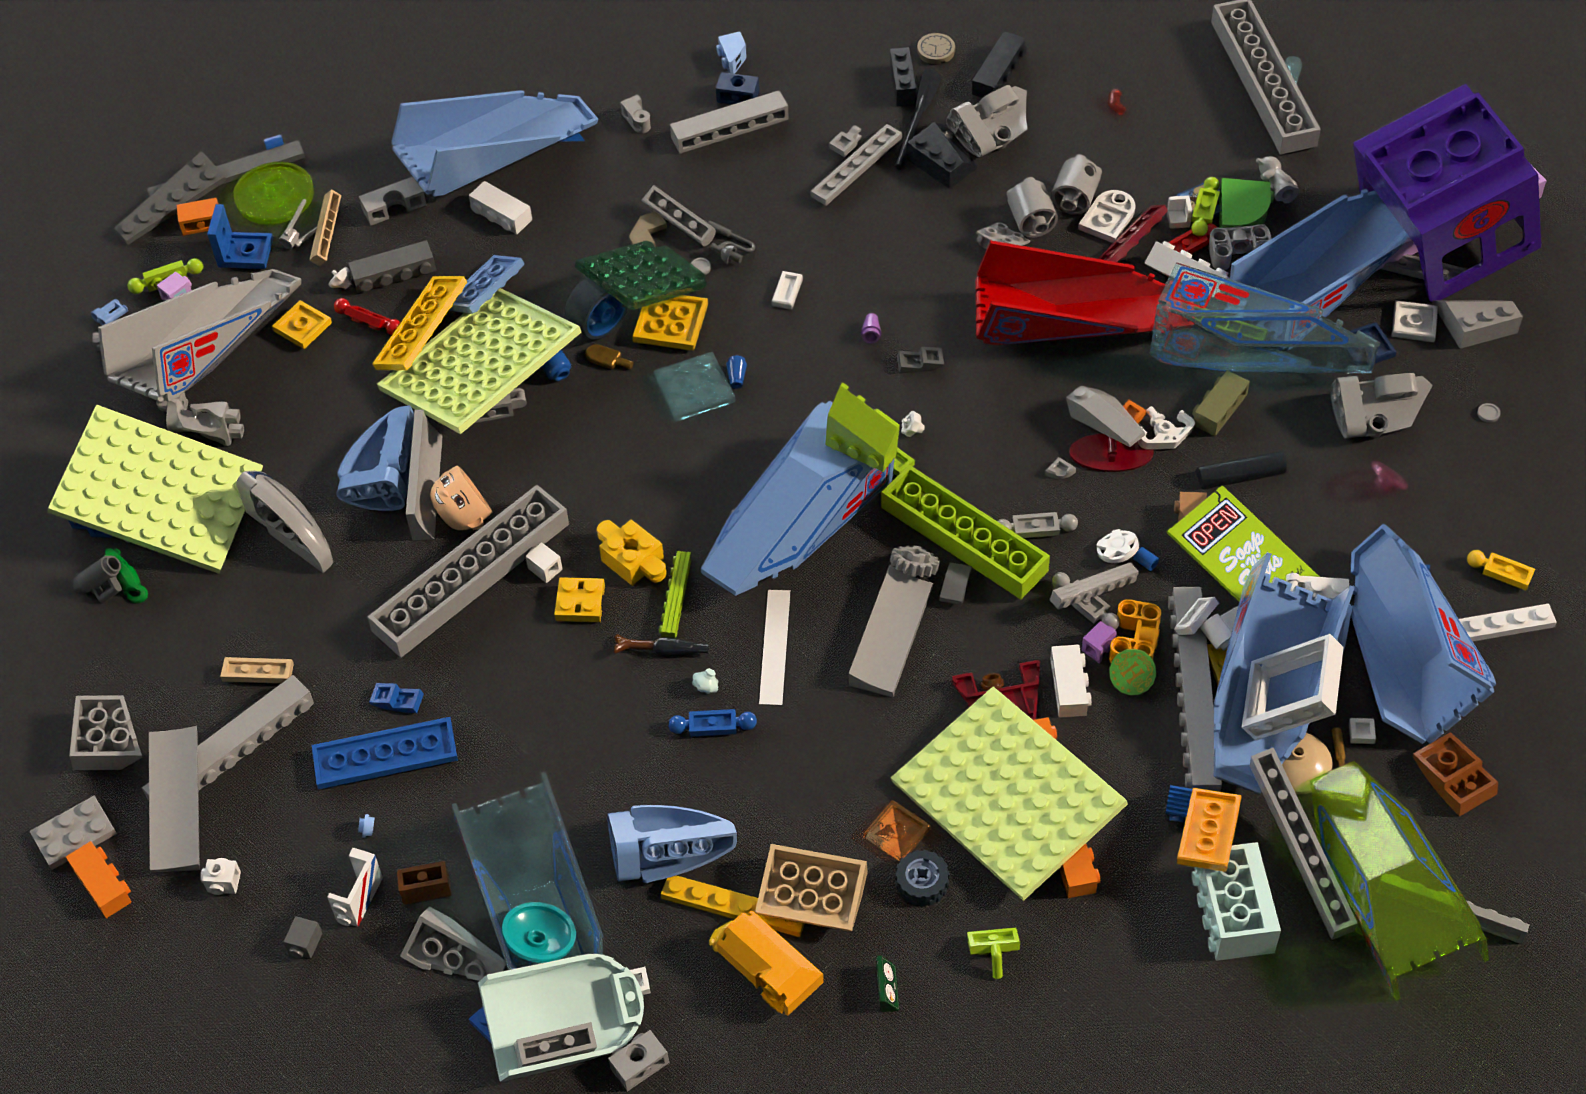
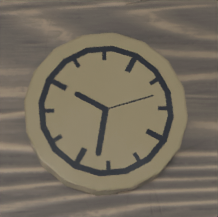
M928 34L918 41L917 53L920 55L921 60L926 63L935 65L941 64L943 61L946 63L954 57L955 43L945 34Z

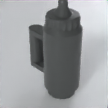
M115 556L102 557L77 575L73 580L74 591L80 594L93 591L99 602L107 601L122 590L116 578L121 569L120 561ZM108 581L111 587L103 592L101 585Z

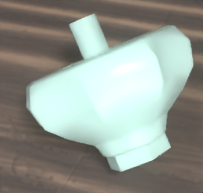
M706 669L705 671L693 674L692 685L698 691L710 694L718 691L719 681L715 677L714 670Z

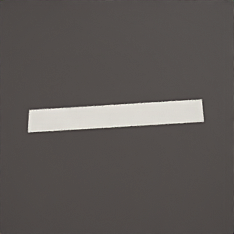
M768 590L759 704L782 705L790 590Z

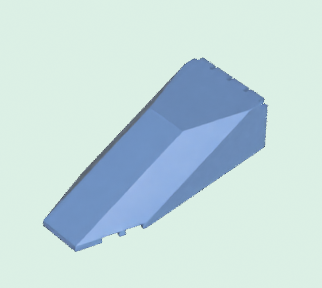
M521 90L401 103L391 143L395 145L392 150L407 170L410 171V174L419 183L426 194L440 196L488 176L597 124L598 118L579 96L558 94L557 99L544 98V93L538 92L537 97L524 96V91Z

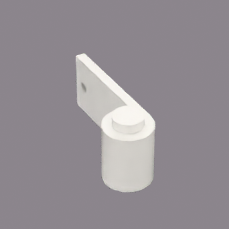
M1238 606L1221 616L1215 614L1200 626V629L1216 650L1221 648L1224 651L1228 648Z

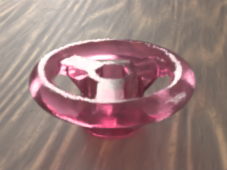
M1379 461L1371 462L1372 469L1378 475L1373 482L1379 488L1386 492L1392 486L1401 490L1408 488L1407 482L1394 470Z

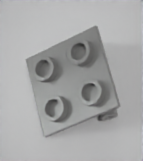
M995 223L976 232L979 235L977 242L985 249H987L990 240L1021 246L1030 243V240L1026 239L1024 235L1012 231L1003 223Z

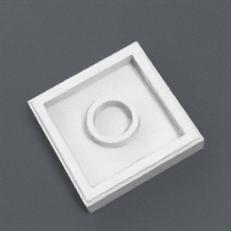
M1395 300L1391 337L1434 342L1438 306Z

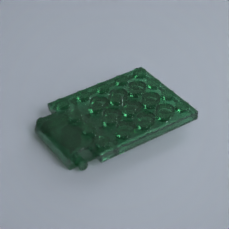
M643 241L577 259L574 265L577 270L630 310L701 290L707 285L705 273L668 246L655 247L650 241Z

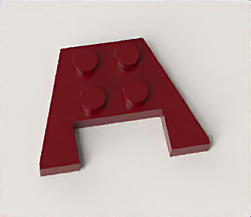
M1040 660L1019 663V670L1024 684L997 689L1032 720H1036ZM972 672L952 676V684L969 707L987 692L977 691Z

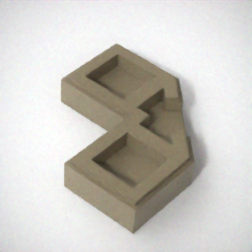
M655 211L640 216L629 235V240L636 254L655 249V242L650 234L667 228L664 218Z

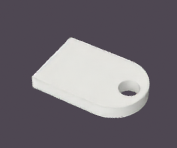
M1109 190L1101 193L1080 221L1078 229L1114 243L1134 216V199L1129 194L1119 190ZM1119 199L1123 200L1124 202L1118 203L1115 200Z

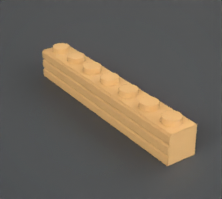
M332 189L324 196L310 255V261L318 266L327 261L341 195Z

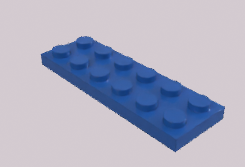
M450 717L312 745L318 789L458 761Z

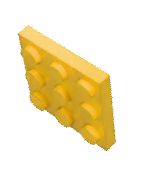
M647 290L633 333V342L694 351L708 306V298Z

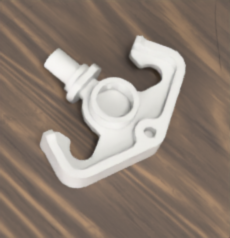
M1151 406L1147 408L1146 413L1151 418L1150 425L1154 426L1156 437L1152 440L1147 439V432L1144 430L1145 436L1138 440V443L1144 449H1174L1192 432L1195 421L1181 410L1177 419L1186 426L1176 428L1171 422L1164 420L1165 416L1157 413Z

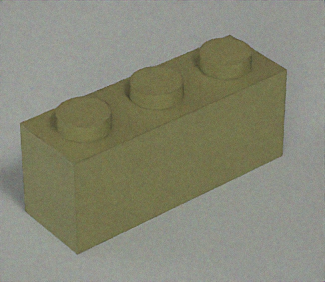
M1228 370L1222 377L1219 376L1215 381L1214 388L1206 392L1203 402L1195 406L1192 412L1195 421L1194 426L1216 436L1247 396L1250 381Z

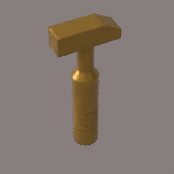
M1333 728L1332 736L1335 755L1340 769L1331 770L1332 780L1349 779L1355 775L1356 771L1355 768L1346 769L1344 761L1346 756L1341 728Z

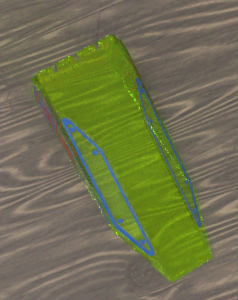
M1355 761L1310 780L1318 841L1354 914L1357 926L1395 1000L1401 999L1396 977L1413 970L1409 963L1410 961H1414L1417 968L1436 960L1433 953L1435 950L1438 951L1440 957L1459 950L1458 940H1461L1464 947L1474 943L1484 962L1488 961L1487 939L1479 921L1409 810Z

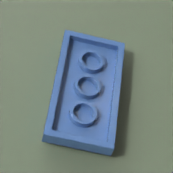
M493 255L467 280V284L461 294L458 295L448 311L470 314L477 312L481 305L491 299L493 294L505 286L506 282L525 265L522 258Z

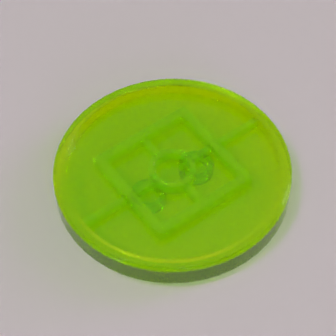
M270 162L256 166L239 179L234 189V201L239 213L246 219L259 224H279L292 220L302 200L306 199V203L300 214L309 207L314 196L313 182L307 171L298 165L288 162Z

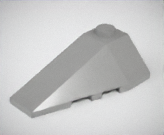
M1080 386L1066 397L1072 418L1129 447L1145 436L1144 430L1115 397L1101 390Z
M430 906L419 916L400 957L421 969H436L444 971L445 974L452 975L455 973L478 981L488 974L502 972L507 964V961L457 922Z

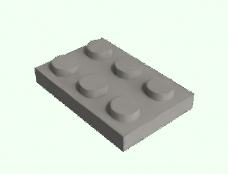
M95 796L30 830L51 870L67 862V855L91 841L96 846L117 834Z

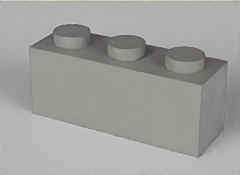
M589 1022L517 1039L514 1048L519 1068L594 1052L597 1044L592 1023Z

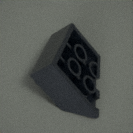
M934 122L907 142V159L948 189H951L977 169L976 163L947 125Z

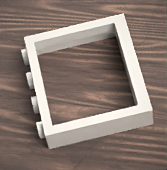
M1331 634L1251 661L1242 728L1256 741L1335 715L1343 646ZM1323 660L1318 695L1265 712L1271 677Z

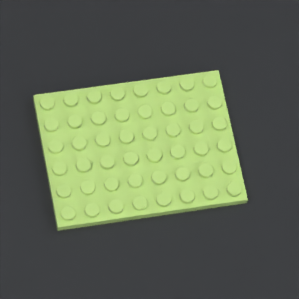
M500 288L493 294L491 299L480 306L477 312L473 314L463 313L425 344L407 371L393 370L377 386L380 391L406 405H410L415 410H424L426 416L461 434L581 333V329L578 325Z
M96 405L48 507L47 513L219 574L245 513V508L236 485L237 479L245 471H262L263 465Z
M995 687L989 689L891 777L892 782L1023 901L1128 805L1127 800Z

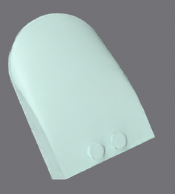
M585 954L488 974L481 979L478 985L500 1082L611 1054L616 1049L625 1046L632 1039L641 1024L644 1010L642 991L632 972L609 956ZM589 1022L592 1023L597 1044L594 1052L519 1068L514 1048L517 1039Z

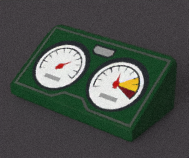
M877 956L876 970L880 1011H899L896 967L883 956Z

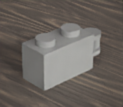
M517 388L511 391L475 423L514 416L513 409L522 408L527 404L524 390Z

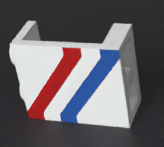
M352 848L349 858L357 881L348 898L329 893L327 898L337 922L345 926L351 924L358 927L383 876L375 854Z

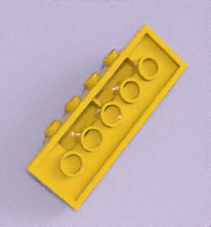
M433 276L372 363L376 370L407 371L412 366L417 355L422 351L428 339L442 322L443 317L467 284L464 276Z

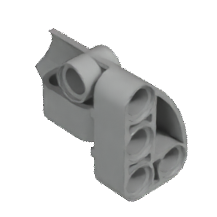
M1006 85L983 97L978 104L972 105L970 102H965L951 109L946 120L947 126L962 146L977 157H982L996 149H1004L1008 143L1028 129L1026 122L1027 91L1017 86L1011 88L1010 85Z
M1414 373L1385 375L1377 377L1372 381L1359 382L1358 376L1336 378L1331 385L1330 394L1334 414L1344 438L1364 436L1377 438L1382 434L1410 428L1433 385L1423 376L1415 377ZM1372 423H1379L1381 425V429L1375 428Z

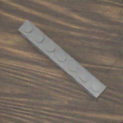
M1130 562L1055 589L1052 592L1050 601L1057 609L1066 608L1085 599H1090L1096 595H1101L1107 591L1134 583L1139 572Z

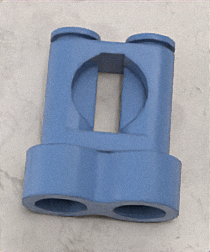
M114 299L101 309L97 308L92 311L91 316L103 326L127 313L128 308L125 305H121L117 299Z

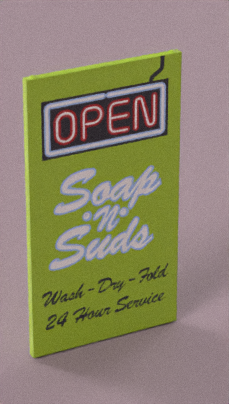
M1223 485L1167 532L1239 602L1246 578L1250 574L1252 566L1267 552L1272 554L1265 572L1271 575L1269 583H1272L1274 577L1286 581V575L1290 573H1297L1299 576L1320 577Z

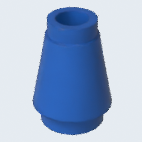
M731 356L726 363L730 386L732 388H741L747 363L742 356Z

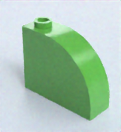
M1222 178L1219 187V207L1222 210L1219 212V228L1263 225L1270 203L1274 199L1271 183Z

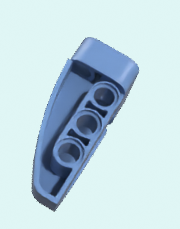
M410 405L391 410L370 426L352 445L338 470L340 481L336 495L340 500L357 507L378 511L399 510L404 507L408 493L414 412Z
M640 805L631 807V815L629 811L607 814L611 850L618 882L640 879L642 877L643 882L648 883L679 875L718 859L733 850L737 844V832L732 822L699 810L677 806Z

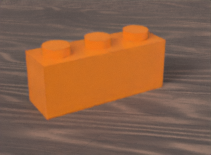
M90 841L66 856L71 868L105 918L110 917L132 903L128 896L131 890L124 880L118 881L116 877L119 876V873L112 863L107 865L105 860L108 857L101 846L96 848Z

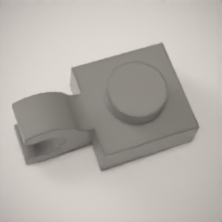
M854 125L847 134L841 131L829 143V148L845 157L857 146V142L862 138L858 134L861 128Z

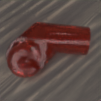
M1113 89L1108 94V106L1119 115H1123L1127 108L1119 102L1122 92L1118 89Z

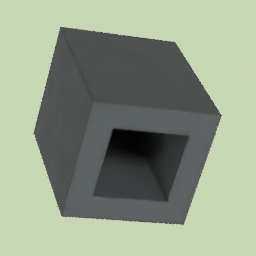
M295 916L284 940L286 949L291 956L298 959L302 957L312 958L322 936L318 922Z

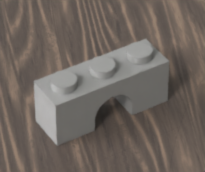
M414 177L359 196L362 211L370 225L389 219L387 209L392 205L401 204L405 206L408 212L426 205L424 192Z

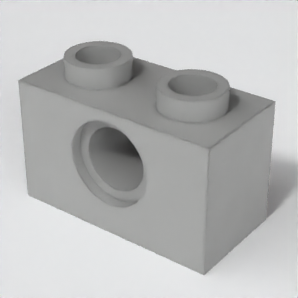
M651 1030L645 1034H638L630 1044L624 1048L616 1049L611 1054V1057L608 1058L610 1069L627 1092L669 1063L668 1052ZM635 1056L643 1057L640 1061H632Z

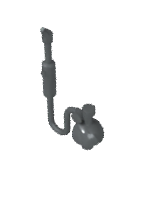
M712 221L707 222L715 228L717 233L725 237H733L751 246V248H744L729 241L723 242L718 246L712 243L710 250L721 253V259L727 265L732 261L737 263L742 261L743 256L736 253L737 249L743 252L755 250L753 242L732 233L730 229Z

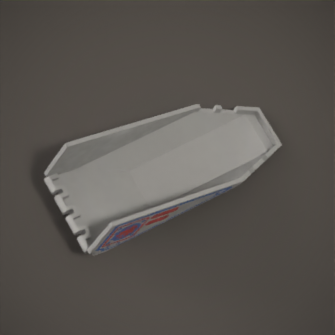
M270 269L252 273V279L238 282L237 277L231 278V284L218 287L217 282H212L98 327L104 374L108 375L107 379L109 382L159 402L175 399L212 372L301 285V278Z

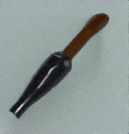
M616 634L614 637L617 643L614 647L615 654L627 649L653 650L659 655L709 652V644H698L675 638L659 637L654 641L630 640L619 634Z

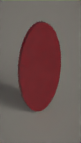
M1103 433L1089 435L1077 440L1071 445L1069 451L1070 457L1077 464L1104 472H1122L1140 468L1151 461L1154 453L1153 449L1142 448L1138 441L1129 447Z

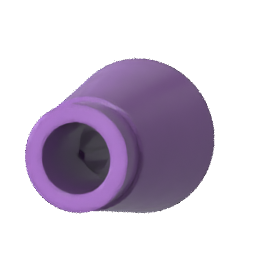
M873 313L866 316L861 330V337L866 343H876L881 337L878 316Z

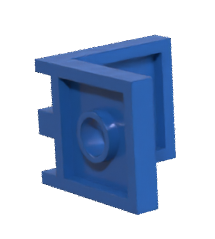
M215 204L207 235L217 266L222 268L266 269L273 242L272 233L232 232L224 204Z

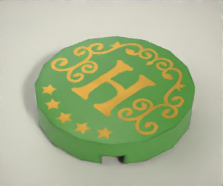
M1126 649L1118 653L1110 666V679L1114 687L1128 695H1139L1147 691L1153 685L1156 677V666L1151 656L1139 649Z

